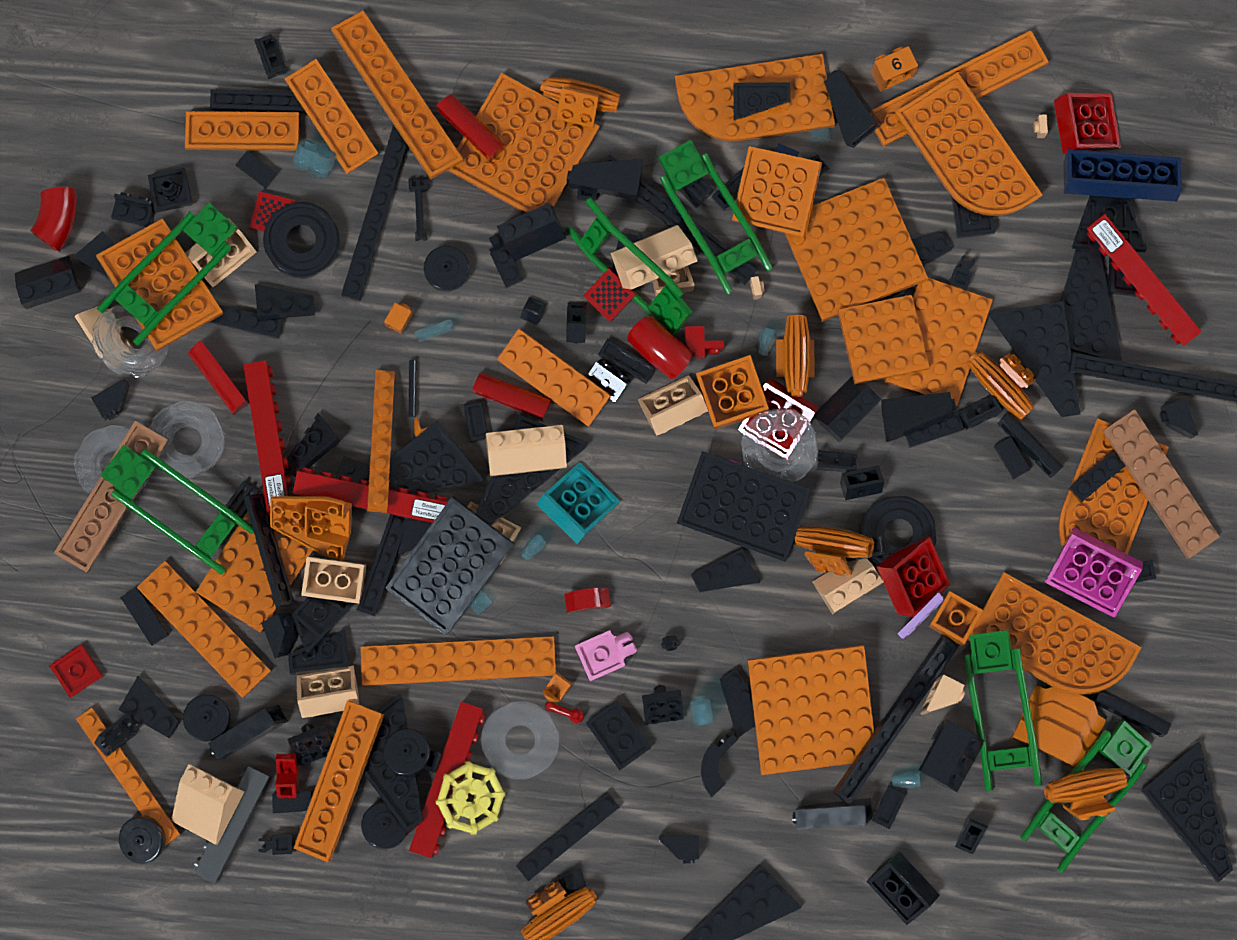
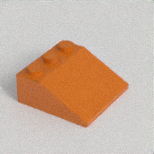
M751 355L696 373L714 430L733 425L769 410Z

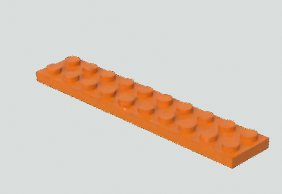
M361 11L331 27L332 33L428 177L433 179L462 163V156L365 12Z
M1030 30L873 109L872 111L882 123L874 132L883 147L908 135L896 117L895 112L957 72L978 100L1048 65L1049 61Z
M554 637L360 647L362 686L554 676L556 673Z

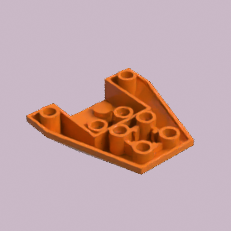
M272 496L270 498L271 528L323 556L343 561L351 535V503L330 497Z

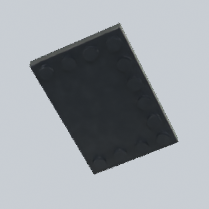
M702 451L677 524L786 562L811 489Z
M452 496L385 589L447 635L512 548L514 542Z

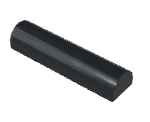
M1008 412L997 423L1049 478H1052L1063 468V465L1011 412Z
M1106 690L1096 693L1093 699L1095 705L1159 737L1168 734L1171 722Z

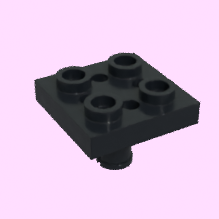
M185 167L148 175L154 211L156 213L193 205Z
M658 685L654 688V694L642 695L645 725L669 721L675 722L684 719L681 690L666 692L665 686Z
M305 724L301 728V734L288 738L289 745L293 753L296 754V759L300 766L327 757L332 744V739L325 725L314 728L312 724Z

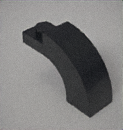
M733 734L730 737L728 735L724 736L719 741L720 747L713 742L703 756L701 779L705 790L711 798L726 784L719 775L718 763L721 756L738 740Z

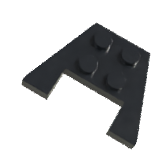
M1090 195L1072 243V249L1089 250L1090 238L1086 234L1088 232L1086 227L1105 213L1120 233L1128 234V242L1134 250L1145 253L1147 246L1141 237L1142 233L1137 226L1136 217L1129 198Z

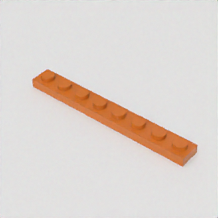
M375 371L368 512L387 513L395 371Z
M90 708L76 718L142 816H149L161 825L165 833V846L181 835L121 747L106 757L94 744L98 735L107 729L94 708Z

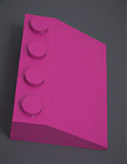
M1073 527L1045 583L1115 618L1141 573L1143 562Z

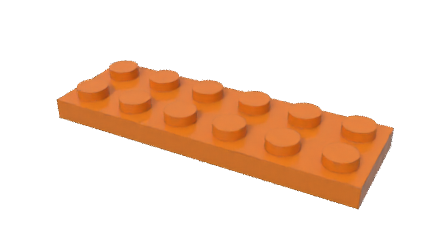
M317 59L284 79L346 174L351 173L379 154Z
M186 111L185 149L299 151L300 114L299 112Z
M521 329L516 331L497 359L588 427L593 423L612 396Z

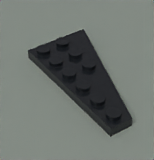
M760 865L683 940H735L802 907Z

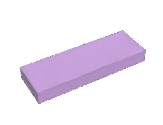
M937 593L898 635L902 639H906L943 602L945 597L941 593Z

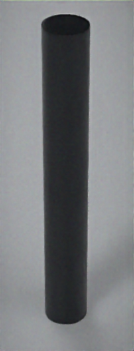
M409 360L408 417H416L417 360Z

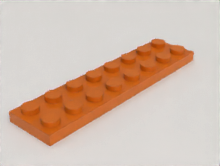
M166 561L137 586L140 592L242 698L246 697L272 672Z
M347 701L294 849L325 862H331L384 714Z

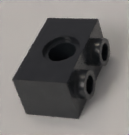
M878 465L842 473L840 486L845 500L882 493L884 479Z

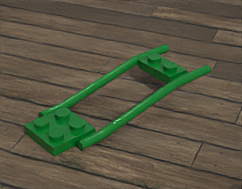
M689 140L657 157L666 175L660 177V180L668 196L710 262L726 294L733 290L724 274L750 259L759 256L766 271L773 269L755 232L717 173L707 153L700 156L692 140ZM708 173L749 239L716 257L675 192Z
M592 197L588 198L586 203L597 218L582 238L572 226L567 228L566 232L587 258L603 273L609 267L595 253H597L610 233L624 244L667 284L650 305L638 294L633 300L649 316H653L660 324L662 323L664 328L672 335L677 334L693 313L681 298L684 295L683 291L669 275L613 225Z
M210 203L197 216L189 211L180 223L121 280L96 309L103 313L114 300L122 305L145 326L133 340L139 346L161 320L232 249L226 242L238 228ZM184 231L213 258L158 312L128 284Z
M123 444L100 475L116 487L110 494L112 497L221 575L225 572L226 568L213 560L211 556L235 524H238L250 534L254 533L250 523L146 448L139 456ZM156 466L220 511L195 546L131 501Z
M1009 630L969 635L972 655H964V663L977 736L985 741L980 749L985 791H993L991 771L1032 766L1034 785H1042L1038 748L1024 676L1021 649H1012ZM1015 669L1029 747L988 751L974 674Z
M1120 721L1112 734L1107 730L1102 732L1094 745L1069 775L1082 772L1097 752H1101L1117 768H1122L1126 776H1129L1126 787L1118 790L1108 802L1115 807L1146 769L1147 765L1141 762V760L1152 745L1128 723ZM1047 800L1020 838L1026 842L1037 827L1064 852H1067V855L1056 869L1063 874L1084 843L1108 815H1097L1079 837L1052 812H1049L1055 803Z

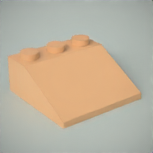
M188 764L179 782L171 821L218 845L244 791Z

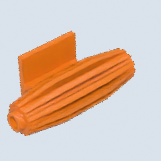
M547 77L546 80H542L540 91H543L544 96L559 102L556 119L592 128L596 111L617 112L621 96L620 93L601 85L571 78Z
M805 315L787 316L784 339H776V378H785L787 392L791 393L793 397H801L803 393L807 392L809 378L815 377L814 340H810L807 317Z
M976 351L968 359L970 361L969 367L982 386L1017 418L1022 420L1034 408V405L1022 389L1024 387L1027 388L1036 381L1033 378L1034 374L1020 364L1021 361L1016 355L1008 353L999 360L1001 362L1000 365L983 352L978 354Z
M800 526L794 537L796 545L815 552L805 551L804 555L816 571L821 573L830 571L839 576L852 574L851 569L847 566L846 558H869L872 556L874 541L870 537L853 531L824 526Z
M1105 768L1067 775L1048 783L1046 788H1044V795L1051 803L1071 802L1063 804V808L1080 820L1090 819V816L1095 815L1106 816L1109 812H1114L1115 807L1109 804L1104 796L1125 788L1127 785L1126 774L1122 768Z
M557 881L546 885L545 890L541 893L531 895L526 905L533 915L536 914V916L520 930L525 940H549L578 921L596 904L595 899L597 896L592 888L588 890L584 887L564 896L566 892Z

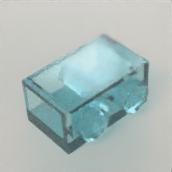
M705 696L693 698V702L689 703L692 726L699 727L713 724L710 699L705 700Z

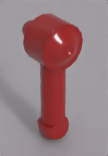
M549 701L545 704L547 711L569 717L571 722L575 724L581 723L584 719V714L580 709L570 710Z

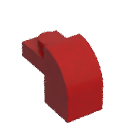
M704 326L685 327V346L692 351L693 357L704 360L705 352H708L709 355H718L720 352H723L724 340H704Z
M589 588L564 594L567 613L611 607L608 588Z
M276 754L277 777L275 786L277 798H297L299 763L297 762L296 754Z

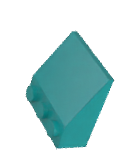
M579 462L546 491L536 505L578 545L620 501Z

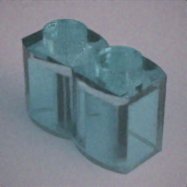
M302 139L297 145L293 164L300 170L310 171L317 178H327L332 173L337 154L327 148L320 147L312 141Z

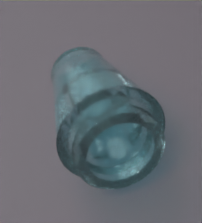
M763 327L759 333L758 354L768 356L778 337L776 336L777 331Z
M536 532L530 536L520 555L529 561L546 548L547 541Z
M912 770L892 775L893 787L897 786L916 790L917 787L921 786L920 772Z

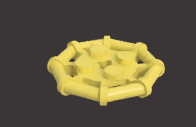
M467 761L463 766L443 776L444 780L438 800H436V805L439 806L447 823L446 826L449 829L454 828L468 832L471 835H476L481 829L499 820L498 815L506 792L503 791L493 768L489 769ZM472 772L482 774L483 776L480 780L472 778ZM465 773L464 779L459 782L454 780ZM488 780H490L495 792H489L485 784ZM452 785L453 793L450 795V798H446L449 787ZM469 793L474 795L473 802L466 801ZM495 798L492 811H489L488 807L491 804L490 799ZM451 803L455 812L453 815H451L447 804ZM484 813L487 816L478 823L475 822V818ZM459 817L468 818V824L459 822Z

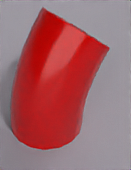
M54 187L40 193L39 214L30 230L37 238L57 252H60L65 245L74 225L77 196L76 189L73 187Z
M648 316L638 321L627 336L628 342L670 380L676 378L685 369L692 357V351L675 338L653 316Z

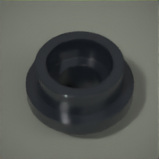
M675 635L662 638L661 647L666 649V651H674L680 645V640Z

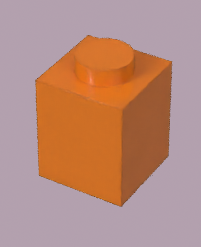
M394 303L384 321L385 326L403 334L413 316L410 307L404 303H400V305Z

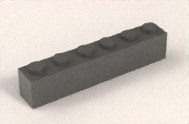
M249 766L247 769L244 768L239 776L241 781L236 788L244 791V794L218 845L207 840L202 849L205 851L202 858L198 857L193 867L195 868V874L213 883H218L271 779L270 776Z

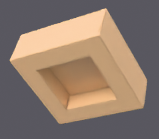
M1039 115L1036 121H1034L1033 129L1034 133L1037 132V138H1045L1048 134L1047 115Z
M758 276L751 277L750 285L754 300L760 299L762 292H765L763 281H759Z

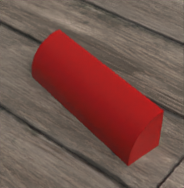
M453 94L446 96L436 105L437 111L490 162L506 148V145Z
M201 340L197 342L188 352L189 357L232 415H235L248 405L247 401Z
M483 372L479 373L472 388V392L476 395L543 421L552 401L547 397Z

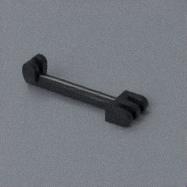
M423 177L424 184L420 185V178H416V185H413V179L408 178L409 192H415L417 229L415 241H420V239L426 241L427 233L424 231L422 191H428V179Z

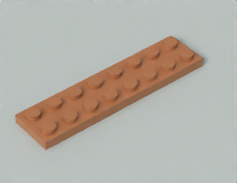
M1135 409L1102 430L1187 559L1219 538V535Z
M134 421L114 456L124 444L139 456L146 448L159 458L169 440ZM99 478L54 552L57 556L86 573H89L128 509L110 495L116 488L104 478Z

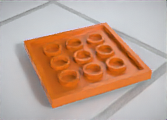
M749 146L736 200L748 223L805 237L822 162ZM733 213L732 220L739 222Z
M912 295L838 309V317L854 384L929 369Z

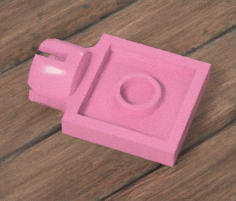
M611 630L575 645L590 682L626 666L624 659L637 651L635 643L627 646L623 645L633 640L630 633L624 632L618 636H613Z

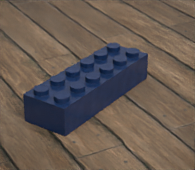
M1067 149L1063 162L1064 194L1177 202L1182 191L1180 157Z

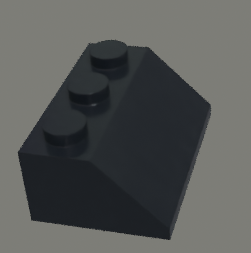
M551 203L542 205L497 226L503 242L514 261H518L567 239Z
M70 256L15 273L16 289L21 305L25 309L81 292Z
M852 376L815 413L813 418L840 443L879 404L881 398L866 384H854Z
M946 719L924 758L919 771L941 786L958 792L985 741L967 729Z
M900 851L867 880V883L906 925L931 907L940 896Z

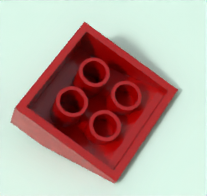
M1066 93L1054 99L1063 154L1067 153V149L1098 152L1121 148L1112 94Z
M769 378L762 388L769 410L745 419L738 430L783 458L788 459L819 407L802 396H791V393L787 392V387Z
M929 536L890 555L877 566L898 615L916 616L937 593H942L951 585Z

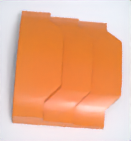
M1036 685L1029 698L1037 748L1063 761V764L1074 769L1099 738L1106 719L1098 715L1094 701L1080 694L1067 693L1054 687L1045 689ZM1022 713L1011 738L1029 746L1024 714Z

